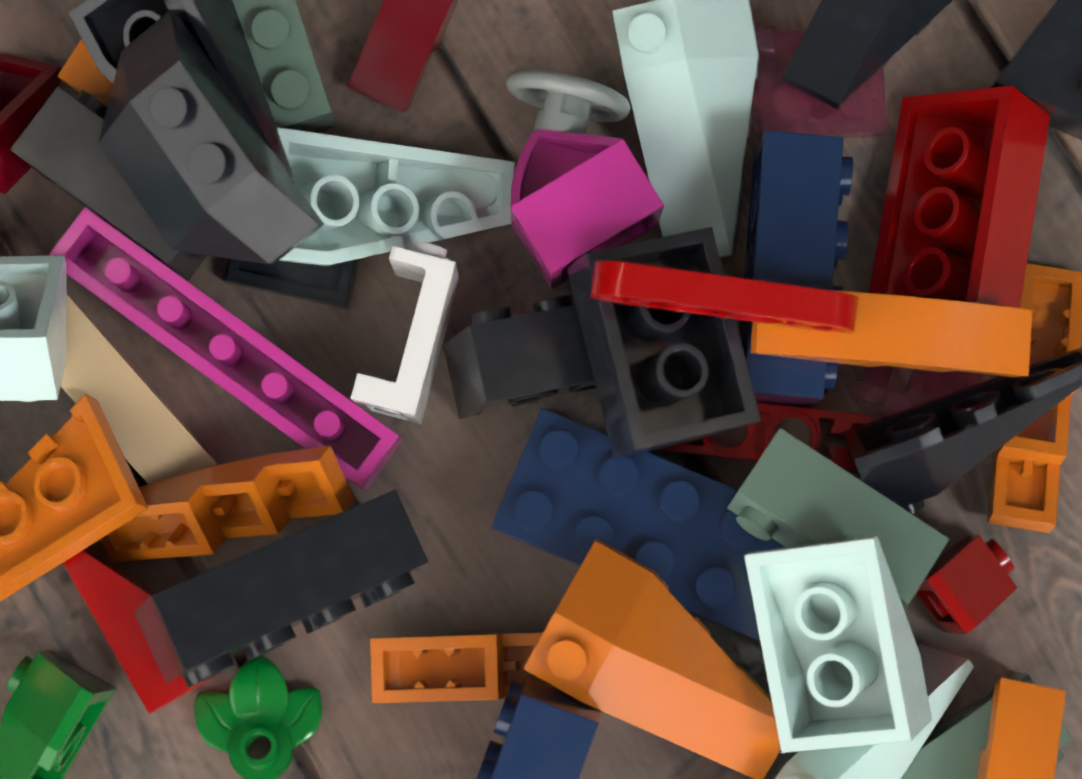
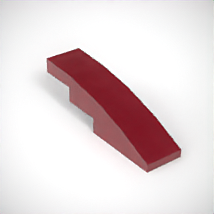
M384 0L347 87L404 113L409 110L431 55L439 48L458 0Z

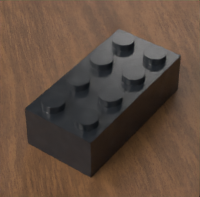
M395 489L155 593L134 613L165 683L168 684L183 677L187 687L190 688L234 666L232 654L243 650L247 660H252L296 638L292 627L302 623L306 633L309 634L354 612L356 608L353 600L359 597L364 607L367 608L398 594L401 590L415 584L411 572L429 561Z

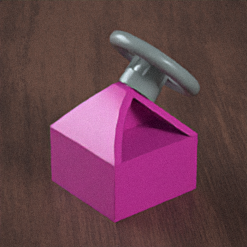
M520 69L512 72L507 77L506 87L508 91L517 99L543 110H539L533 129L535 132L528 138L515 168L511 186V226L549 289L552 290L569 279L567 267L584 254L626 245L658 226L664 204L623 139L585 134L588 121L617 122L629 115L630 103L621 93L600 83L574 75L549 70Z

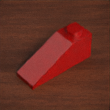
M89 547L63 562L149 714L162 710L219 676L216 675L190 688L187 687L183 677L166 684L134 613L151 595L157 592Z

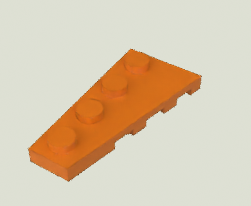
M85 394L69 410L73 416L53 436L46 433L29 450L28 454L31 459L7 483L0 481V602L149 509L98 400Z

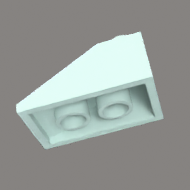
M878 536L749 552L744 555L781 753L912 741L932 721L921 656Z

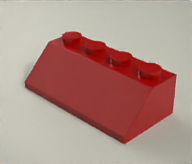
M1012 85L903 97L869 293L1020 308L1050 115Z

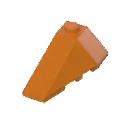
M596 538L523 669L589 706L753 779H764L781 751L771 697L742 666L736 665L710 636L711 632L697 617L693 618L670 593L669 586L654 570Z

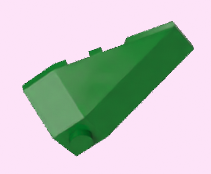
M51 650L38 652L34 659L28 656L24 657L14 670L6 686V690L12 692L13 695L4 708L0 725V779H64L116 688Z

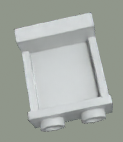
M410 240L407 249L392 246L389 261L395 275L422 282V287L396 383L357 373L351 400L363 410L417 424L422 423L460 280L456 262L446 258V249L416 240Z

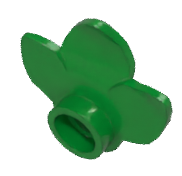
M263 655L249 661L247 660L238 669L230 684L229 694L202 691L196 695L194 703L196 724L205 743L216 750L228 753L232 767L244 779H277L282 776L292 762L294 748L315 735L322 720L323 709L319 689L303 688L288 692L286 681L279 668ZM258 739L269 740L271 749L266 757L262 759L250 757L249 749L254 741Z

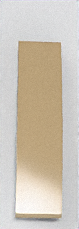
M67 294V358L61 387L71 399L77 403L86 394L98 400L125 459L148 484L220 465L163 397L154 391L123 353L107 339L76 301Z

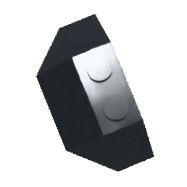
M169 10L121 51L98 143L172 250L275 264L324 225L175 11Z

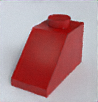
M980 535L967 536L937 558L917 590L916 595L943 632L967 634L976 628L1017 589V586L1008 575L1015 568L1005 551L995 540L990 539L984 542Z

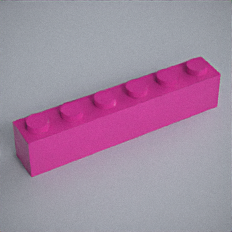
M84 207L48 255H65L67 275L302 447L307 449L330 445L345 478L365 492L368 490L403 442L395 432L88 208Z

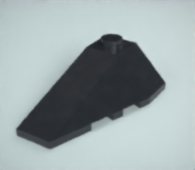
M85 0L68 12L98 70L113 84L121 51L169 10L175 11L291 178L294 177L232 0Z
M822 0L781 81L838 109L881 70L890 58L915 35L918 36L931 24L934 17L953 0Z
M1082 347L1030 365L1029 376H999L844 431L843 433L860 480L911 514L921 510L925 506V499L937 496L1082 386Z

